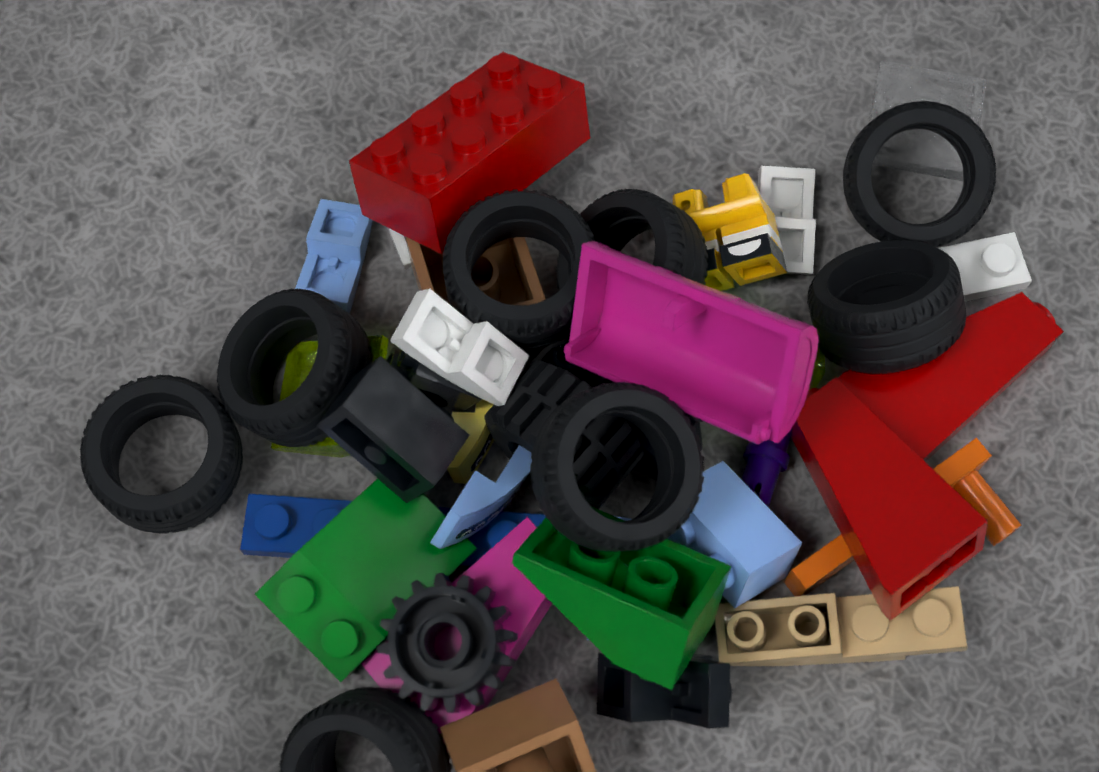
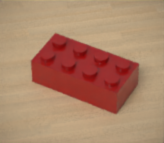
M505 52L490 58L486 64L462 81L452 85L448 91L424 108L415 111L407 120L383 137L374 140L370 146L349 160L362 215L442 254L452 227L455 226L456 221L464 212H468L470 206L475 205L479 200L484 201L485 197L492 196L497 192L502 194L503 191H513V189L523 191V189H526L590 139L584 83Z

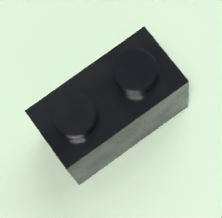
M379 356L351 379L317 423V426L405 503L436 486L470 436L454 421L452 415L446 409L434 404L409 381L408 376L401 369L389 364L382 356Z

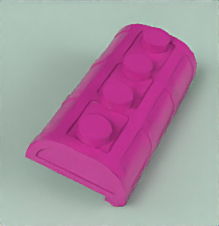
M590 241L582 244L569 343L564 347L567 362L613 382L636 383L657 390L669 397L670 401H674L684 413L757 445L767 440L778 444L788 434L801 412L810 386L818 347L817 329L799 320L795 321L744 301L730 293H723L677 275L671 270L654 266L618 252L599 242Z

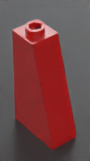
M1020 292L967 316L965 328L959 339L942 355L926 364L909 370L886 374H867L847 370L838 379L926 462L1042 357L1064 331L1056 324L1053 315L1045 306L1032 302L1023 292Z
M837 377L820 389L812 388L808 390L805 403L796 422L792 426V440L881 612L891 621L983 550L988 521Z

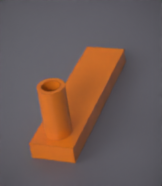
M975 438L934 467L933 470L988 521L985 537L995 546L1021 527L1022 524L978 472L992 455L978 438ZM839 535L791 569L784 583L794 596L807 595L854 561L842 535Z

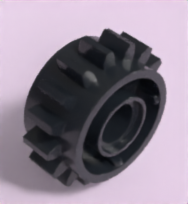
M436 573L433 587L428 588L421 581H413L411 583L413 595L407 600L395 596L392 603L397 612L393 619H381L380 626L389 632L388 642L378 645L377 653L389 655L392 663L383 672L385 678L392 680L401 678L404 683L398 695L403 699H411L418 693H422L421 709L434 711L440 698H443L447 713H459L461 698L465 697L473 706H481L484 704L481 690L486 686L501 690L504 684L500 677L497 676L501 666L514 667L516 661L505 654L506 644L518 640L517 633L505 630L502 622L511 615L509 608L505 606L492 608L489 606L496 592L488 586L483 587L473 595L474 579L463 574L457 581L456 587L452 586L449 577L444 573ZM455 626L461 634L462 643L460 650L453 658L442 661L435 652V638L445 627Z

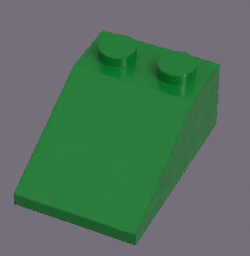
M377 478L304 544L255 595L341 683L377 649L378 645H381L388 638L389 631L382 628L380 622L381 619H393L397 612L392 603L393 598L397 596L407 600L413 595L411 583L415 580L423 582L428 588L433 587L436 573H444L449 577L477 547L469 538L442 549L431 544V540L446 518V515L424 493L405 503Z
M592 507L605 518L615 522H625V520ZM547 518L538 525L515 551L512 564L613 664L637 674L646 681L657 683L670 690L675 686L713 625L731 566L669 539L638 550L606 552L589 549L574 543L565 535H562Z

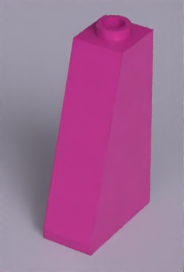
M528 517L463 573V575L474 579L473 595L483 587L488 586L496 592L489 606L492 608L499 606L509 608L511 615L502 622L505 630L517 633L518 640L506 644L505 654L514 660L518 659L552 605L512 564L515 551L537 528ZM460 577L452 583L453 587H456L457 581L460 579ZM455 626L445 627L435 638V652L442 661L453 658L460 650L462 643L461 634ZM376 650L361 665L380 688L390 689L392 692L399 693L404 682L401 678L393 680L385 678L383 672L392 663L389 655L377 653ZM501 666L497 676L500 677L502 682L512 667ZM486 686L481 690L484 698V704L481 706H473L465 697L461 698L459 713H447L443 698H440L434 711L425 710V714L431 716L433 724H437L439 727L437 730L441 734L440 727L487 708L498 689ZM418 693L410 699V702L415 701L419 708H421L422 693Z

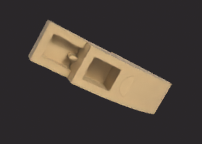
M959 586L931 589L891 621L881 612L873 594L836 597L835 593L746 601L737 608H734L730 603H720L715 617L719 661L730 663V666H796L906 660L905 656L967 651Z

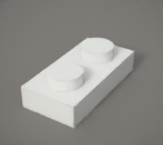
M1015 232L938 248L952 257L959 269L964 301L1027 289L1032 282Z

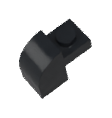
M598 653V715L630 723L674 720L708 729L729 727V705L732 698L730 663L714 661L710 655L694 654L675 686L670 690L657 683L640 678L637 674L613 664L603 653Z

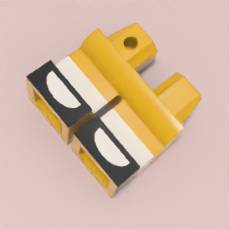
M743 173L727 178L722 183L725 202L711 207L708 206L707 196L702 190L690 189L674 194L673 205L686 212L694 220L705 239L706 252L708 254V260L706 261L708 263L706 270L708 274L705 278L706 286L723 291L734 288L733 279L739 286L787 273L775 215L761 197L756 183L749 174Z

